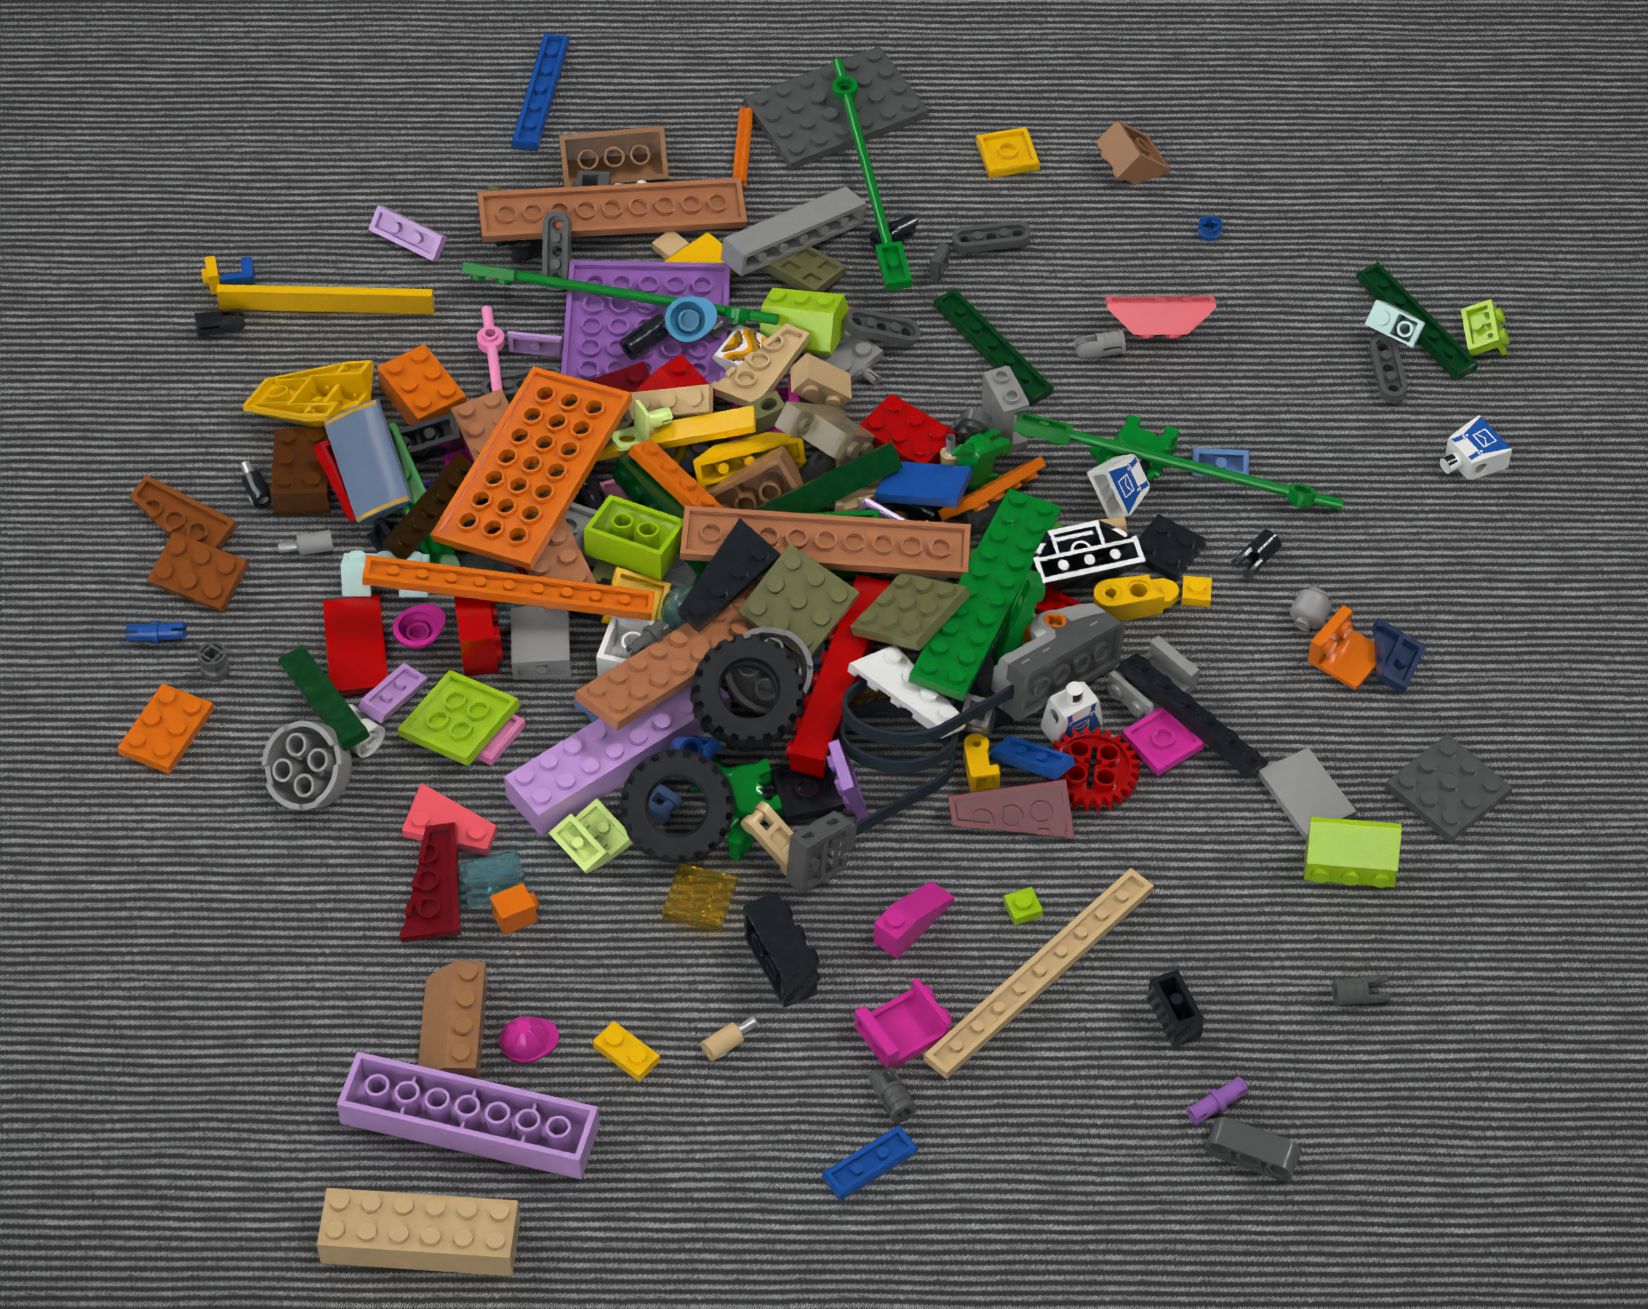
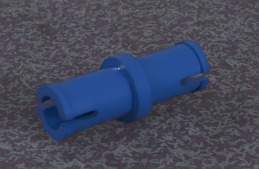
M159 620L152 621L151 624L126 625V631H129V633H126L127 642L153 641V643H160L161 640H186L187 633H184V631H187L185 621L160 623Z

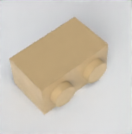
M806 353L790 367L791 393L814 404L836 405L840 408L852 399L850 373L809 353Z

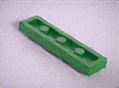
M1029 569L991 652L995 666L998 665L999 659L1002 656L1018 649L1022 645L1024 630L1027 625H1031L1037 602H1041L1045 595L1046 587L1043 585L1040 572Z

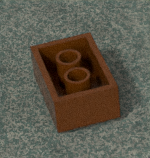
M325 427L275 429L270 492L274 515L331 512L332 488L313 449V446L329 440Z

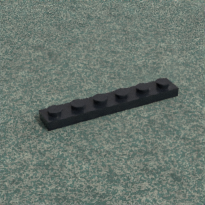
M1136 653L1121 661L1117 669L1120 673L1247 779L1256 775L1258 770L1266 766L1268 761L1255 748L1250 747L1238 737L1235 731L1227 728L1216 719L1212 712L1205 710L1190 694L1181 690L1167 675L1162 674L1151 665L1147 658Z

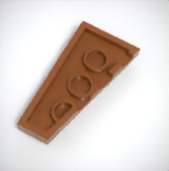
M148 475L144 476L130 494L132 502L170 537L173 532H176L220 550L238 527L235 520Z

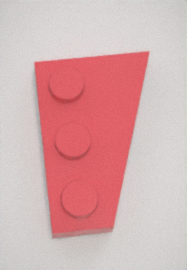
M421 783L402 828V835L406 838L422 841L426 826L455 822L458 827V849L488 856L497 834V828L495 824Z

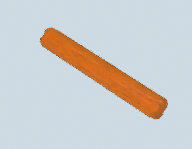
M741 107L739 109L732 178H741L742 189L746 186L753 121V110L750 107Z

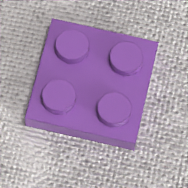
M839 739L828 743L831 755L826 757L830 769L836 777L834 782L840 797L842 796L847 811L853 810L857 819L860 820L869 814L854 769Z

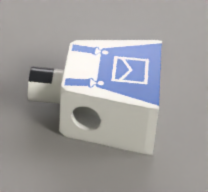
M1479 415L1449 437L1445 452L1446 456L1440 459V465L1447 474L1458 469L1466 479L1473 480L1508 468L1512 449Z
M1134 454L1116 456L1087 472L1108 518L1130 516L1149 491L1150 485L1144 474L1149 468L1146 460L1139 459Z
M1070 682L1067 684L1066 689L1052 695L1048 699L1040 728L1052 743L1054 740L1061 742L1063 733L1072 737V729L1077 730L1079 734H1083V729L1087 726L1090 732L1096 727L1103 725L1100 702L1085 682Z

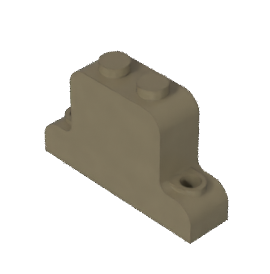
M787 401L774 425L784 433L802 438L838 460L851 461L873 450L874 447L872 442L875 435L850 420L849 413L836 405Z

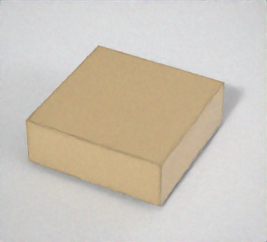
M670 231L653 241L652 249L664 259H668L689 245V242L675 231Z

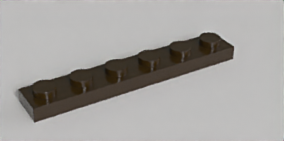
M458 452L383 541L382 545L397 559L407 560L437 524L473 464Z

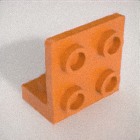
M1343 605L1311 640L1308 662L1350 688L1357 690L1376 668L1374 642L1352 629L1353 623H1351L1353 610Z

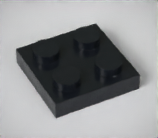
M1157 514L1138 538L1146 560L1142 565L1174 582H1177L1206 545V538L1160 514Z
M829 765L824 778L790 770V766L771 770V779L776 795H779L785 824L828 815L833 811L837 813L843 812V803Z

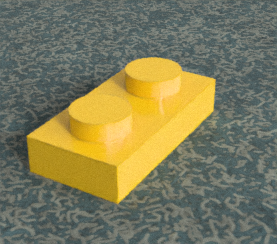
M615 1021L593 1040V1048L638 1082L660 1062L659 1054Z

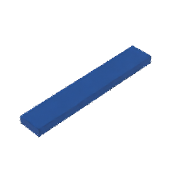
M544 33L512 139V148L538 151L570 44L569 36Z

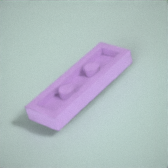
M381 205L377 206L368 229L427 259L437 262L447 239L446 236Z
M403 663L360 700L357 709L382 724L424 687L427 677Z

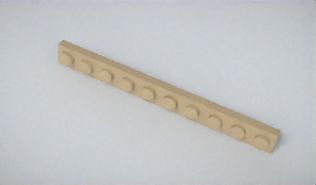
M1130 868L924 1054V1061L947 1080L1153 892L1154 885Z

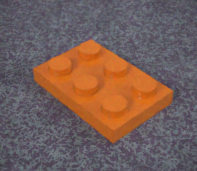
M162 683L117 747L119 755L170 775L214 711L213 703Z

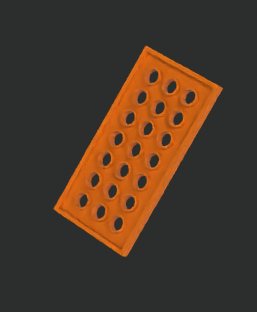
M533 366L430 534L432 541L532 570L633 401L631 393ZM552 394V396L549 399H540V397ZM577 401L573 406H564L565 403ZM597 407L601 408L597 413H589L590 410ZM540 415L536 420H527L528 417ZM560 421L564 422L560 427H551ZM584 428L589 429L584 434H576L577 431L583 430ZM523 435L527 436V438L523 441H514L516 438L522 437ZM547 442L552 443L547 448H539L540 445L546 444ZM572 449L576 450L572 455H564V452ZM510 456L514 457V459L510 462H501L503 459H507ZM534 463L539 464L535 469H526L527 466H531ZM559 470L564 471L560 476H551L552 473ZM497 477L502 478L498 483H489L490 480H494ZM522 484L526 485V487L523 490H513L515 487H519ZM547 491L551 492V494L545 498L538 497L539 494H543ZM488 499V502L484 505H476L478 501ZM513 506V509L509 512H500L502 508ZM538 513V516L534 519H525L528 515ZM471 520L476 521L472 526H463L464 523L470 522ZM496 527L501 528L495 534L487 533L489 530H492ZM521 534L525 535V537L520 541L512 540L514 537L520 536Z

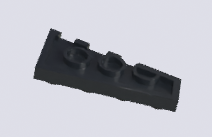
M739 518L678 608V615L699 633L764 575L781 554Z

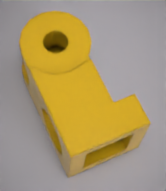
M977 733L967 736L964 740L963 760L970 792L1000 788L998 764L990 765L988 738Z

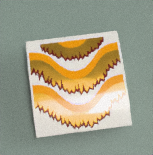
M737 325L713 355L712 359L728 371L731 367L736 368L743 363L744 357L751 351L753 353L758 351L762 347V343L768 338L748 327Z

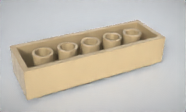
M327 1188L317 1241L320 1262L323 1264L513 1276L520 1226L518 1200Z

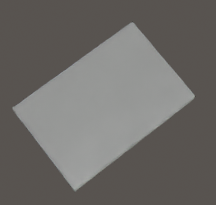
M1309 747L1258 770L1259 779L1305 841L1307 840L1311 816L1349 820L1356 817L1357 811Z

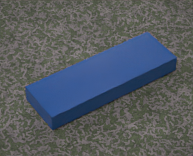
M1010 735L990 751L993 760L1053 780H1057L1075 765L1074 758L1071 755Z
M899 1125L824 1171L822 1179L841 1201L916 1155L918 1147Z

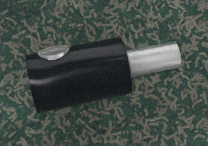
M249 461L242 462L240 466L245 474L242 478V483L249 495V500L258 509L268 507L272 503L271 491L261 472L253 470Z

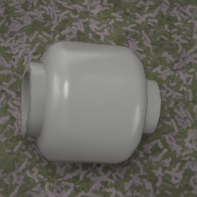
M1316 587L1300 590L1289 611L1291 618L1295 621L1294 625L1303 631L1322 628L1332 609L1329 595Z

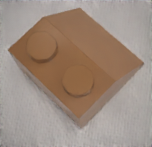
M1118 120L1096 141L1102 150L1100 155L1111 164L1113 175L1120 181L1126 180L1132 184H1137L1168 174L1171 171L1148 135Z

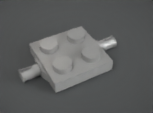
M845 331L832 356L811 354L850 373L851 384L861 378H865L873 386H876L881 381L882 377L875 373L872 368L884 357L883 350L868 338L854 336Z

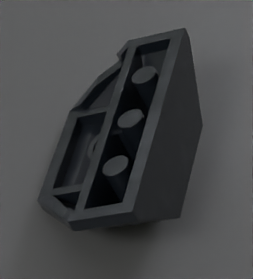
M1100 520L1046 531L1032 558L1034 569L1040 572L1043 585L1046 588L1057 591L1113 579L1146 562L1137 535L1126 533Z

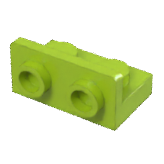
M1492 299L1461 309L1467 347L1471 356L1495 348L1499 349L1502 356L1508 354L1506 344L1510 343L1506 329L1502 327L1506 320L1501 307L1496 308Z

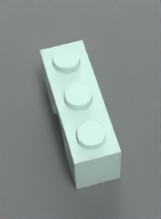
M356 550L344 553L341 562L342 596L371 597L374 586L362 584L366 555L388 558L396 557L390 551L369 554ZM414 551L407 560L430 563V554ZM399 589V597H428L429 595L426 592Z

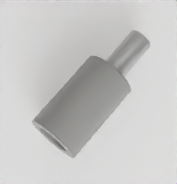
M330 530L296 535V541L278 544L279 553L299 551L300 556L333 551Z

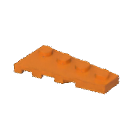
M1042 456L1023 463L996 478V480L981 486L969 495L963 496L957 508L944 507L938 510L942 521L970 509H973L974 513L989 506L988 500L992 503L1003 498L1006 495L1005 490L1008 491L1009 488L1016 490L1021 487V480L1023 483H1026L1038 477L1037 471L1045 467L1046 464Z

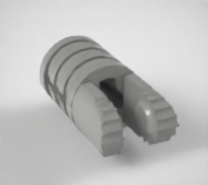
M1123 330L1078 337L1073 343L1078 357L1082 359L1126 353Z

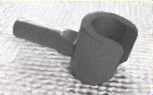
M717 317L715 326L708 332L713 338L725 332V329L722 327L723 319L721 317Z

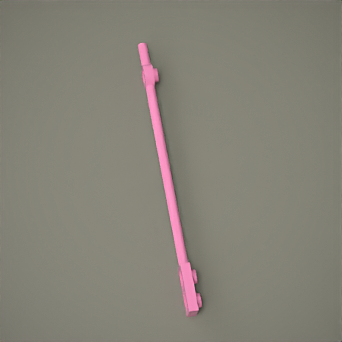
M484 306L481 309L484 328L480 329L477 333V345L482 352L487 353L492 392L499 389L503 391L498 352L503 349L505 344L504 333L500 328L494 326L492 307ZM505 563V564H506V568L519 567V566H515V565H512V564Z

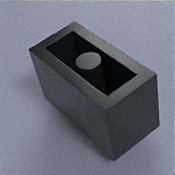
M1178 969L1151 978L1149 980L1147 999L1172 1047L1174 1048L1200 1039L1202 1037L1204 1017Z

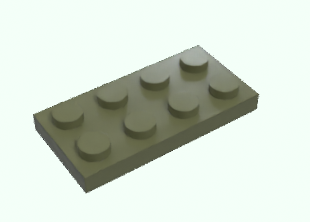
M808 247L760 269L797 290L823 292L846 274L847 266L813 247Z

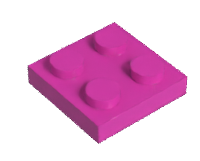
M1162 707L1122 731V739L1125 742H1130V747L1136 750L1137 755L1157 776L1162 775L1200 752L1205 746L1201 739Z

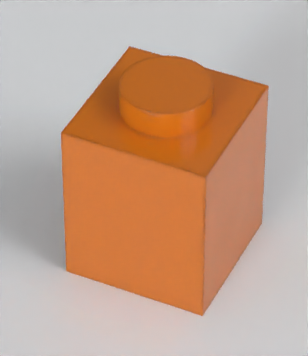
M524 883L490 896L492 914L503 935L537 922L536 909H539V903L534 892L528 893Z

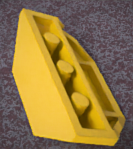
M766 432L713 445L693 460L697 483L705 490H708L757 458L782 445L785 446L799 469L806 463L803 439L786 433Z

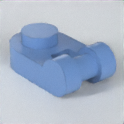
M659 784L652 792L649 800L650 815L657 823L663 825L670 818L672 810L676 811L682 805V799L673 791ZM658 799L664 802L661 806L655 803Z

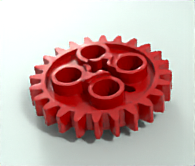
M1086 726L1083 729V734H1079L1077 730L1072 729V737L1063 733L1061 742L1053 741V750L1071 755L1074 758L1075 765L1058 778L1067 779L1069 800L1073 802L1074 810L1079 805H1084L1085 812L1089 811L1090 806H1094L1097 813H1100L1102 805L1112 810L1113 802L1121 806L1123 804V797L1130 799L1132 790L1137 789V781L1140 777V760L1136 759V750L1130 751V742L1121 744L1122 735L1119 734L1112 738L1111 730H1107L1105 734H1100L1099 727L1095 728L1094 733H1090ZM1095 749L1097 750L1093 786L1092 789H1087L1091 752ZM1044 777V779H1048V781L1053 780V779Z

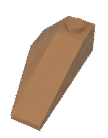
M782 445L757 458L706 491L724 508L752 510L802 485L803 482L798 467L785 446Z

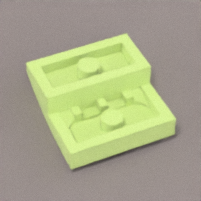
M597 798L576 817L570 813L549 832L552 838L585 873L601 867L633 844L624 826Z

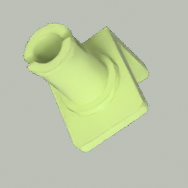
M635 400L634 426L614 431L610 439L619 451L629 450L631 445L649 440L651 428L672 424V412L668 406L648 412L640 400ZM622 436H632L635 440L632 442H622L619 438Z

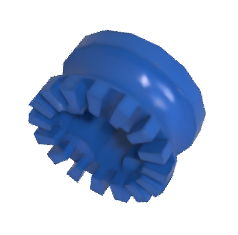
M1211 215L1201 217L1198 224V235L1200 238L1206 241H1214L1221 236L1222 222L1221 219L1219 220V217L1215 218V215L1213 217Z

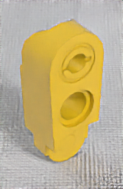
M1150 575L1106 579L1100 581L1095 586L1093 603L1119 621L1134 620L1163 614L1164 608H1170L1177 602L1179 587L1174 581L1166 578L1150 579Z

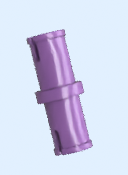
M1238 1076L1218 1090L1214 1088L1208 1091V1096L1192 1106H1188L1186 1108L1187 1115L1193 1124L1198 1125L1216 1112L1222 1113L1226 1111L1229 1104L1249 1094L1247 1085Z

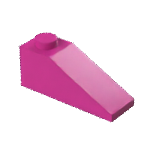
M930 881L893 903L874 923V943L898 959L954 902L955 897Z

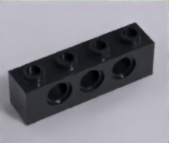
M453 412L399 429L414 464L465 449Z

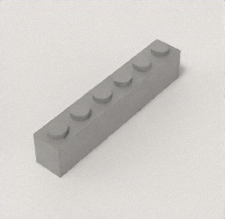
M845 186L724 237L721 260L740 276L746 275L862 225L866 202Z

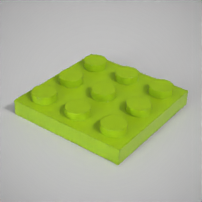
M449 670L398 727V732L402 738L469 766L519 709V699Z

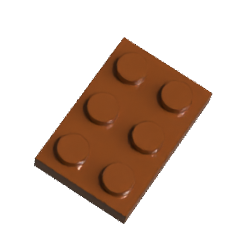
M173 532L147 581L150 585L224 613L248 569L249 563L245 559Z

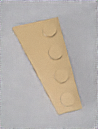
M785 324L766 339L758 351L754 353L751 351L744 357L743 363L736 368L731 367L725 372V377L719 382L714 381L710 384L714 388L715 396L744 407L748 403L771 393L810 342V332Z

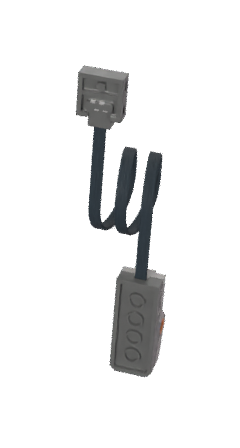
M1094 603L1074 605L1058 610H1049L1037 615L1034 614L1031 625H1027L1023 633V641L1026 643L999 659L998 665L994 666L991 690L995 694L949 720L922 731L894 732L876 728L861 721L860 718L876 713H893L913 719V713L906 708H898L890 702V699L869 701L850 710L848 706L850 701L861 692L870 689L867 686L868 681L864 678L852 684L843 696V719L839 730V741L845 753L851 759L865 767L888 773L923 771L942 763L948 757L949 764L939 776L856 823H853L843 814L833 811L815 820L805 828L790 835L786 881L803 894L845 870L848 857L844 853L854 848L856 836L944 786L954 771L955 748L958 742L959 731L953 733L952 738L950 735L942 739L941 737L995 707H999L1019 722L1047 705L1048 699L1052 695L1066 689L1068 683L1073 681L1088 683L1113 669L1121 657L1126 625ZM850 727L857 734L869 740L887 745L913 746L939 739L944 747L933 754L920 758L906 760L888 759L859 749L849 741L845 731Z

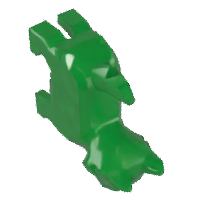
M1129 414L1126 424L1113 439L1114 441L1174 455L1178 444L1179 429L1166 425L1164 429L1165 434L1156 437V434L1151 433V431L1139 428L1140 417ZM1091 447L1089 450L1090 455L1096 459L1097 466L1113 457L1123 455L1096 447ZM1147 461L1149 465L1146 475L1147 480L1159 478V473L1163 472V468L1166 465Z
M997 428L987 430L984 433H976L951 452L952 456H959L956 463L957 466L972 467L973 475L965 491L976 490L999 477L997 473H991L994 466V458L1000 453L1008 455L1012 443L1007 437L999 438L1002 433Z
M717 757L712 760L727 777L734 795V816L731 829L739 825L747 815H752L755 812L754 808L761 801L767 803L784 820L779 795L773 796L770 801L764 799L763 786L772 783L768 759H763L759 763L734 767H724L721 760ZM697 785L691 788L692 792H702Z

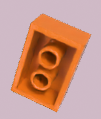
M425 344L377 366L380 389L409 426L451 413L450 408L467 402L465 393Z

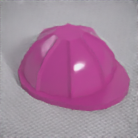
M421 604L408 608L395 618L392 626L394 636L402 646L416 649L417 651L430 647L445 626V613L441 608L432 604Z
M521 1015L507 1023L499 1036V1045L503 1054L510 1060L518 1063H531L543 1058L552 1052L559 1042V1032L552 1022L543 1018Z

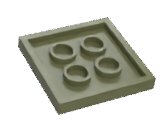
M789 544L738 610V614L756 627H774L786 629L794 633L804 642L813 658L858 599L860 592L792 544ZM777 638L786 648L802 657L795 646L783 639Z
M900 573L850 628L854 636L920 651L970 597V593L966 586Z

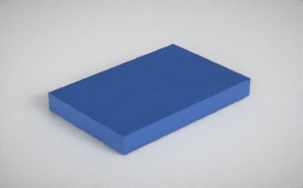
M901 461L903 468L882 479L875 492L877 502L957 508L972 478V467Z

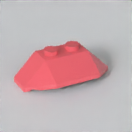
M1105 296L1107 309L1133 335H1138L1139 338L1145 339L1153 338L1154 335H1165L1167 338H1180L1181 335H1188L1216 308L1214 296Z

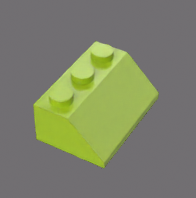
M772 288L762 304L761 312L778 314L779 322L778 325L760 323L759 333L769 338L785 324H789L810 332V342L801 353L832 356L846 331L842 324L843 317L849 310L845 295Z
M609 495L584 528V554L662 580L674 563L682 538L683 519Z
M1311 816L1305 846L1304 880L1317 883L1334 882L1344 883L1345 885H1370L1377 888L1395 887L1402 824Z

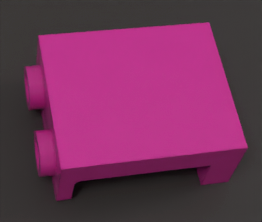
M918 978L911 981V989L877 1009L870 1012L866 1006L855 1010V1029L885 1068L893 1067L895 1069L929 1050L951 1030L952 1017L945 1007L941 1008L938 1005L931 988L928 985H923Z

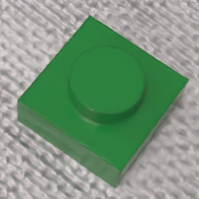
M741 823L737 828L734 827L730 831L727 838L729 857L739 862L754 841V836L747 833L742 828Z

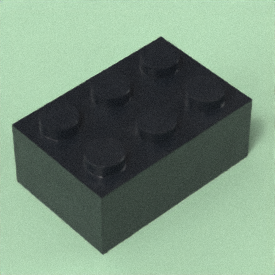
M774 892L743 905L744 938L783 1008L817 995V982L820 981L817 971V965L820 964L819 957L813 947L809 948L806 944V935L802 926L794 923L792 919L793 913L788 902H782L778 893Z

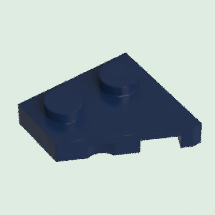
M1378 618L1372 626L1377 679L1403 693L1412 679L1426 646Z

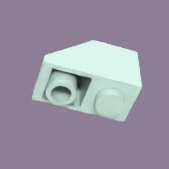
M1376 300L1365 325L1414 348L1425 322L1387 302Z

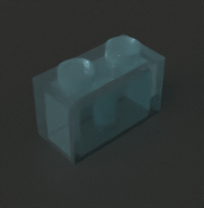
M517 849L458 863L460 882L468 908L489 903L491 895L521 883L525 885L524 871Z

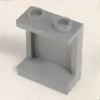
M1003 366L983 372L981 411L987 413L992 418L988 430L997 428L1002 433L999 438L1007 437L1011 441L1012 446L1009 453L1027 448V438L1021 436L1018 432H1014L1017 420L1014 414L1028 409L1029 402L1010 366Z
M537 606L511 608V663L513 680L571 677L569 610L551 609L545 612L543 607Z
M1159 635L1151 640L1149 652L1143 657L1147 658L1151 665L1162 674L1167 675L1184 692L1189 694L1197 688L1199 669ZM1113 670L1108 674L1107 690L1110 695L1127 706L1135 717L1143 719L1161 708L1159 704L1122 673L1118 674Z

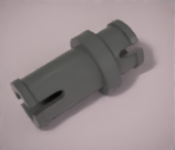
M656 619L652 625H646L643 628V633L630 645L626 646V651L630 652L632 650L633 652L629 654L632 657L656 641L661 642L663 637L670 633L669 628L663 629L667 625L660 619Z

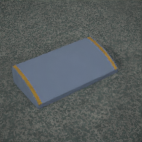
M379 399L359 404L323 421L357 523L371 525L375 519L379 517L384 518L413 501Z

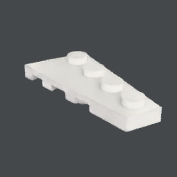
M896 645L849 663L847 672L854 677L859 674L868 681L867 686L876 692L880 689L891 697L890 702L898 708L902 707L913 713L912 718L927 729L935 727L959 714L941 693L908 682L914 664ZM965 725L941 737V739L960 730H963L965 728Z

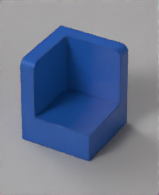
M252 257L241 258L242 272L223 274L221 276V285H256Z

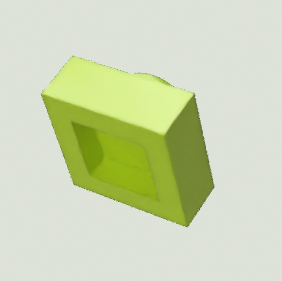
M1032 887L1004 895L1003 903L1014 926L1043 917V909Z

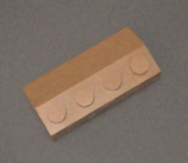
M664 126L559 135L564 187H572V182L577 181L578 171L610 172L611 184L669 178Z
M454 961L426 977L418 1066L475 1079L480 1078L488 985L485 962Z

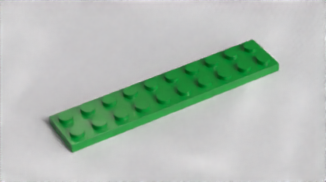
M1011 488L1008 489L968 564V572L963 573L958 585L968 588L970 597L926 643L910 673L908 682L964 702L1010 613L1029 569L1032 570L1033 568L1032 558L1046 531L1054 528L1060 516L1061 506Z

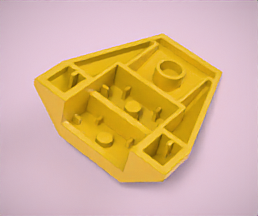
M348 361L265 378L243 404V410L309 428L325 427L323 421L359 404L371 401L373 361Z

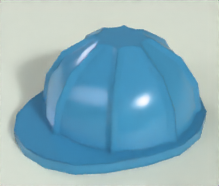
M696 296L676 299L667 308L665 315V324L670 335L682 342H695L712 330L717 321V310L713 303L706 298Z

